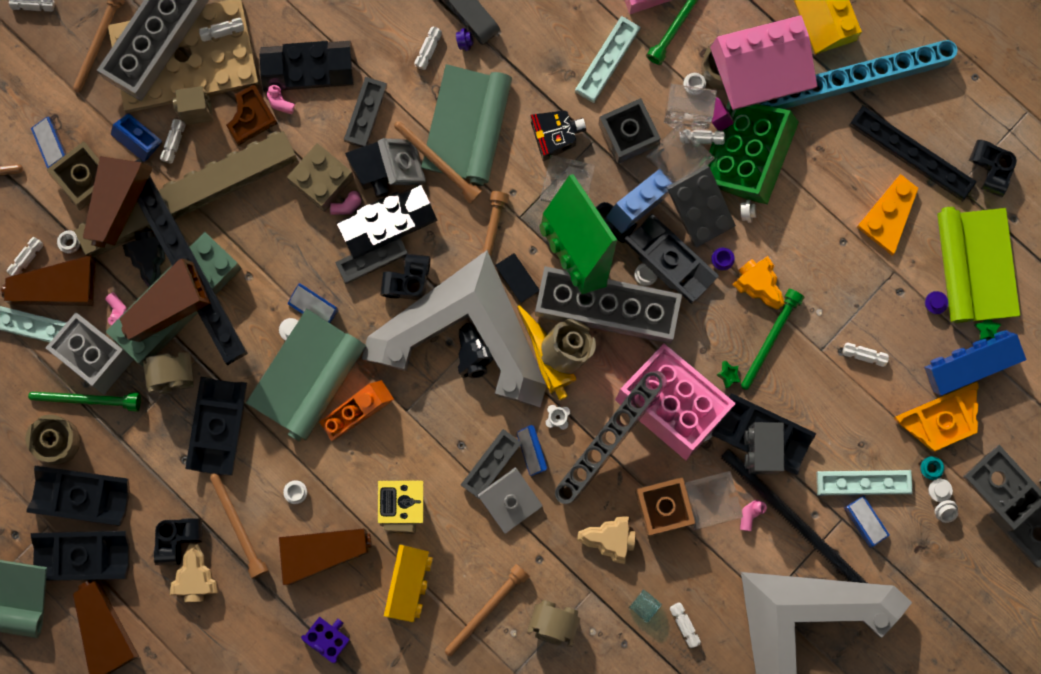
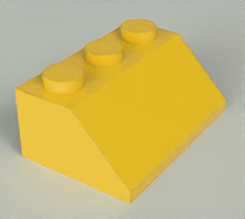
M794 0L798 13L803 18L815 55L857 41L862 33L850 0Z
M399 545L384 612L385 617L415 622L416 618L420 619L423 604H419L421 594L425 595L428 584L424 577L426 571L431 570L433 557H429V551Z

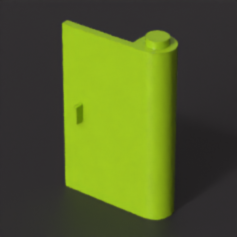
M955 207L942 208L941 212L937 214L950 322L963 323L1020 317L1006 208L960 213V210H955Z

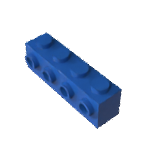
M1007 330L994 334L995 338L988 341L982 339L974 342L973 347L969 349L960 348L951 353L952 356L947 358L938 357L931 360V364L924 368L933 392L938 395H944L1027 360L1018 335Z

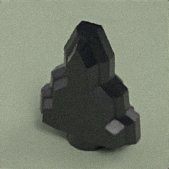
M146 231L135 234V241L128 242L122 246L125 256L130 258L132 265L140 270L141 278L149 288L161 276L160 266L165 262V252L157 237H154V232Z
M465 323L459 329L461 348L458 353L460 362L458 372L461 378H480L487 374L486 366L494 358L490 353L489 347H486L483 340L479 338L474 327L470 323Z

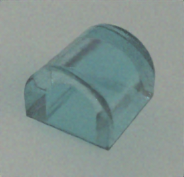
M643 589L628 608L644 621L649 622L662 603Z

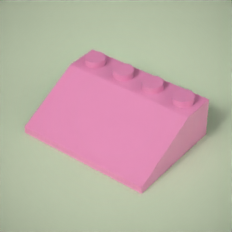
M801 15L718 36L710 47L732 110L817 87L810 38Z
M663 344L620 389L615 401L621 405L645 374L653 371L662 372L666 376L667 384L639 421L687 461L736 403L667 345ZM651 376L649 379L650 386L654 389L658 388L659 379ZM639 394L635 396V404L643 407L645 403L643 396Z

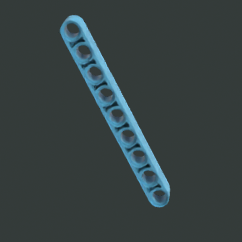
M944 40L816 74L817 86L820 88L819 92L807 90L798 93L797 98L788 95L777 98L776 103L772 104L766 101L760 103V105L787 109L945 67L957 55V46L950 40ZM940 50L947 51L949 57L943 56L940 53ZM919 56L926 57L928 63L921 62ZM897 61L905 63L906 68H900L897 65ZM875 67L882 68L885 74H878ZM853 73H860L863 80H857ZM832 79L840 80L842 85H834Z

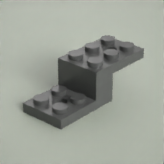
M997 445L971 468L963 478L990 506L992 511L988 515L1032 564L1039 568L1041 566V541L1033 537V530L1036 527L1041 528V489L1000 445ZM994 472H999L1003 476L1001 485H995L992 482L991 477Z

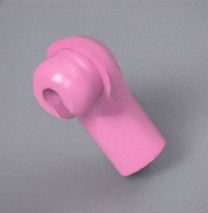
M271 85L267 91V98L271 107L292 115L295 104L284 101L280 87Z
M351 191L343 203H331V215L352 214L361 204L360 193Z
M114 292L105 298L113 308L112 314L108 318V323L111 326L127 310L126 306Z
M752 501L742 509L740 530L752 531L753 519L760 514H764L767 510V506L763 501Z

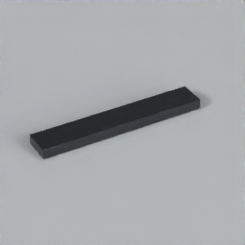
M863 105L849 124L850 127L962 202L977 182Z

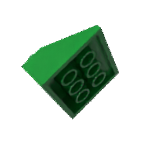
M728 101L726 108L734 122L731 126L722 130L725 133L723 145L712 142L703 166L707 165L710 167L720 190L746 200L768 205L799 121L790 110L760 104L732 110L730 101Z
M571 174L543 212L539 228L542 236L546 237L550 243L552 252L556 253L559 257L562 268L567 270L571 276L573 285L578 287L581 294L607 287L617 239L574 174Z

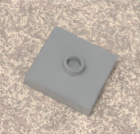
M383 138L378 141L390 185H422L426 183L415 146L406 139Z
M516 467L477 495L504 533L510 531L543 506Z

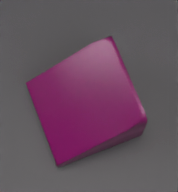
M716 97L713 104L712 124L718 131H722L731 126L734 121L720 98Z

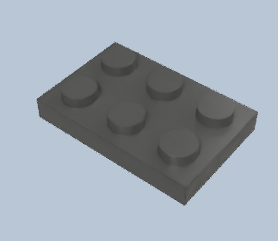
M705 165L666 187L694 247L697 248L736 226L709 166Z

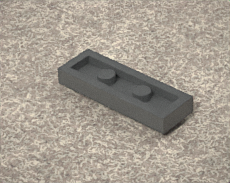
M365 77L344 137V142L359 147L368 145L387 89V83Z
M400 238L356 259H353L352 255L335 263L345 284H348L405 257L408 253Z
M503 429L461 483V486L480 500L477 495L492 484L522 443Z

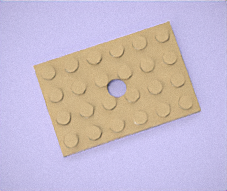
M226 0L205 5L177 47L178 49L185 46L191 49L192 55L188 61L179 62L175 59L174 52L142 101L120 89L124 111L129 113L172 104L173 98H176L175 90L203 86L209 96L247 88L253 84L255 86L259 85L242 0ZM236 18L242 19L244 30L236 33L233 31L230 35L216 39L212 37V40L205 42L200 38L199 29L211 28V25L226 21L230 23ZM130 21L108 25L112 47Z

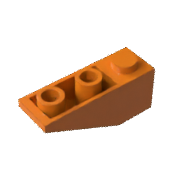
M382 380L369 383L319 422L330 440L333 441L392 402L394 398Z

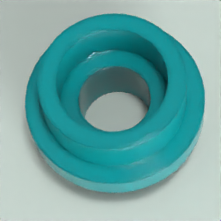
M927 457L922 461L920 471L926 479L936 480L943 475L944 464L937 457ZM929 464H933L935 466L934 473H931L928 470Z

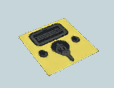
M378 481V523H423V481Z

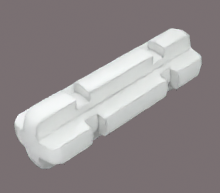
M9 0V7L13 10L23 8V10L41 11L44 9V11L52 12L55 6L53 0Z
M236 18L230 23L226 21L211 25V28L199 29L201 40L205 42L212 40V37L216 39L230 35L233 31L236 33L244 30V25L241 18Z
M430 28L428 32L429 37H426L419 52L420 56H417L415 60L417 68L422 70L427 68L428 59H431L438 44L437 41L440 40L442 31L439 28Z
M174 119L172 121V130H169L164 145L165 150L162 151L160 157L163 162L173 163L174 152H177L182 137L181 132L184 131L186 126L182 120Z
M683 129L680 133V140L682 143L693 141V143L712 144L714 142L715 144L723 145L725 133L723 131H715L713 133L707 130H693L691 132L690 130Z
M36 237L30 239L27 243L29 244L28 247L25 246L14 260V265L11 264L7 269L8 274L11 276L22 274L21 270L23 268L26 269L36 256L35 252H39L43 247V243Z
M851 343L844 345L843 355L855 356V359L869 363L876 362V365L882 367L888 363L889 355L886 353H877L875 350L862 346L855 347L856 345Z
M681 603L672 605L670 611L676 617L675 621L683 636H686L688 646L694 648L700 645L701 641L698 635H695V629L688 615L684 613L683 605Z

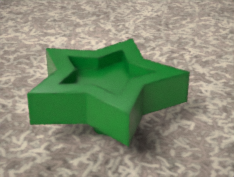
M990 319L974 324V326L979 330L980 340L987 337L995 338L994 334H996L1001 324L995 323Z
M727 361L722 362V370L717 374L723 380L725 388H729L732 383L741 382L737 374L739 366H731Z

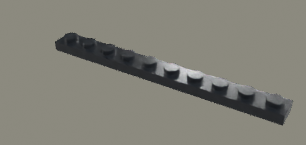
M140 158L136 160V162L143 163V161ZM150 175L137 202L171 265L173 266L182 258L194 263L210 302L209 305L197 312L225 364L229 365L247 355L248 352Z

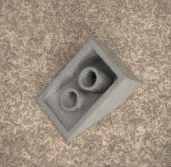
M75 313L46 346L48 351L103 395L134 360L126 351L78 313Z

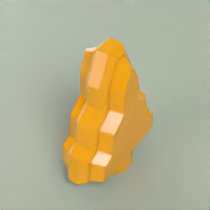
M768 256L757 263L751 259L738 270L741 276L732 285L740 293L746 292L751 298H760L767 306L776 310L784 305L782 292L776 286L777 276L773 271L775 265Z

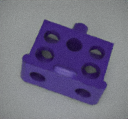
M319 616L306 635L301 636L302 641L334 664L337 663L336 659L350 642L349 638L339 632L344 623L338 618L331 626ZM317 626H324L323 631L317 632ZM329 632L333 633V638L326 639V634ZM341 639L343 644L337 647L335 642Z

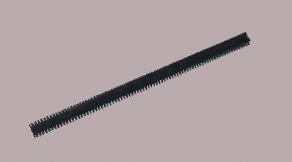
M727 449L721 455V459L724 458L723 461H726L725 463H728L732 470L734 469V472L737 471L736 474L739 473L738 476L741 475L740 478L743 477L742 480L745 479L749 486L752 485L751 488L755 492L758 491L757 494L760 493L759 496L762 495L761 498H764L768 505L771 503L770 507L773 506L772 509L775 508L777 513L781 514V517L784 516L783 519L786 518L785 521L788 520L787 523L790 522L789 525L792 524L791 527L794 526L793 529H796L798 533L801 532L800 536L803 534L802 538L805 537L804 540L807 539L809 544L812 543L811 546L814 545L813 548L816 547L815 550L818 549L817 552L820 551L819 554L822 553L821 556L824 555L826 560L829 559L828 563L831 561L830 565L833 564L832 567L835 566L834 569L837 568L836 571L840 570L838 573L842 572L841 575L844 574L843 577L846 576L845 579L848 578L847 581L868 583L836 551H833L834 549L825 540L823 541V538L821 539L808 524H805L806 522H803L795 511L793 512V509H790L780 497H777L778 495H775L776 493H773L765 482L762 483L763 480L761 481L756 474H749V469H745L744 462H741L742 460H739L735 453L733 454V451L730 452L731 449Z

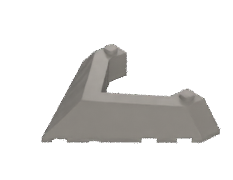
M487 250L367 337L362 360L407 371L412 349L449 329V327L470 317L486 347H489L490 353L501 371L495 395L541 407L546 383Z
M741 572L756 674H797L795 622L862 621L878 637L882 638L912 603L892 585Z

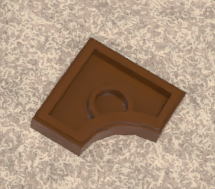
M255 84L235 94L237 112L226 126L238 146L278 124Z

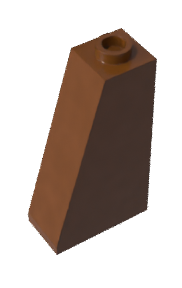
M100 156L83 239L92 241V246L105 248L106 244L115 246L151 174V166L136 161Z
M85 256L5 278V284L1 288L2 298L10 305L93 306L96 261L91 256Z
M183 258L178 260L120 318L122 332L128 340L141 342L210 304L194 263Z
M363 528L279 537L283 585H292L367 554L368 548L372 547L371 534H367L366 529Z
M88 580L78 586L79 590L73 593L88 672L89 674H110L135 660L139 655L100 582Z

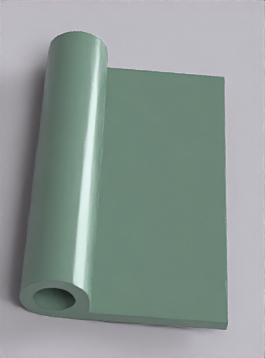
M446 64L427 146L463 179L470 180V183L473 185L483 186L484 183L489 182L512 77L500 72H492L490 75ZM423 157L422 169L444 174L428 158Z
M306 309L246 403L288 429L290 437L299 442L301 439L307 440L366 345Z
M0 560L1 633L32 638L39 637L43 626L47 567Z

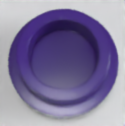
M466 28L456 32V41L459 49L469 51L471 45L474 44L472 33L468 32Z
M722 247L714 251L711 261L716 269L725 271L733 266L735 257L730 249Z
M933 291L926 296L925 307L932 314H941L948 307V298L940 291Z

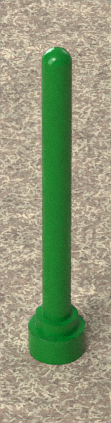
M687 0L660 43L651 47L646 54L649 61L656 65L663 63L666 58V48L698 0Z
M790 288L787 290L784 296L785 305L742 381V389L748 390L793 308L796 309L797 306L802 304L805 297L801 293Z
M34 391L28 394V398L31 401L123 406L124 409L138 412L141 404L140 393H129L124 395V397Z

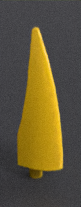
M520 305L517 306L532 341L539 369L550 394L556 392L559 400L565 399L568 395L564 387L576 381V377L574 374L569 375L558 372L551 366L544 364L541 346L547 333Z

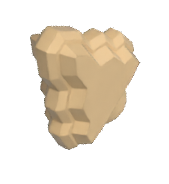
M616 517L614 521L604 522L600 527H589L579 531L577 540L587 547L598 548L602 555L611 557L613 562L625 564L627 551H634L635 531H629V517Z
M189 544L183 556V566L177 570L176 580L171 582L170 595L184 596V602H203L204 595L218 594L217 581L212 579L211 570L204 565V555L199 545Z

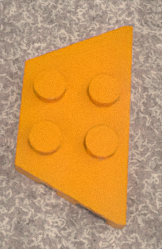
M975 382L895 416L894 419L934 452L977 433V390L979 385Z

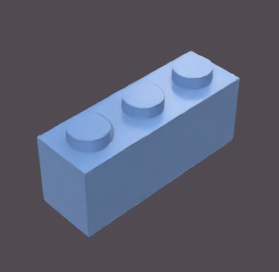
M657 170L618 201L606 218L622 234L661 203L669 194L666 187L673 183L660 170Z

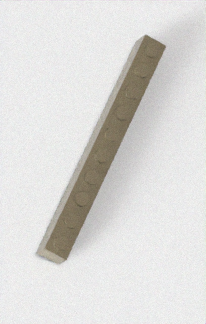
M279 131L269 134L267 139L261 142L255 141L248 144L246 149L240 152L233 151L227 154L225 159L219 162L212 161L206 164L205 168L198 172L191 171L185 174L184 178L177 182L170 181L164 184L159 192L174 219H177L298 161L285 132L279 133ZM136 202L115 246L106 244L105 248L92 246V241L83 239L86 221L81 223L79 228L74 231L85 255L95 258L135 239V234L151 231L152 228L138 202Z

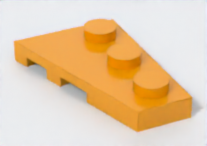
M900 174L857 226L859 230L892 256L896 251L918 187Z

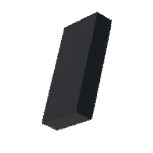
M515 253L495 265L520 304L539 293L540 289Z

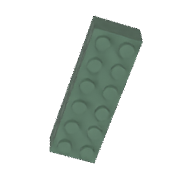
M206 232L190 246L215 294L242 269ZM172 265L123 313V315L172 267ZM198 312L190 314L141 342L128 340L124 336L120 318L106 333L138 364L143 366V360L156 356Z

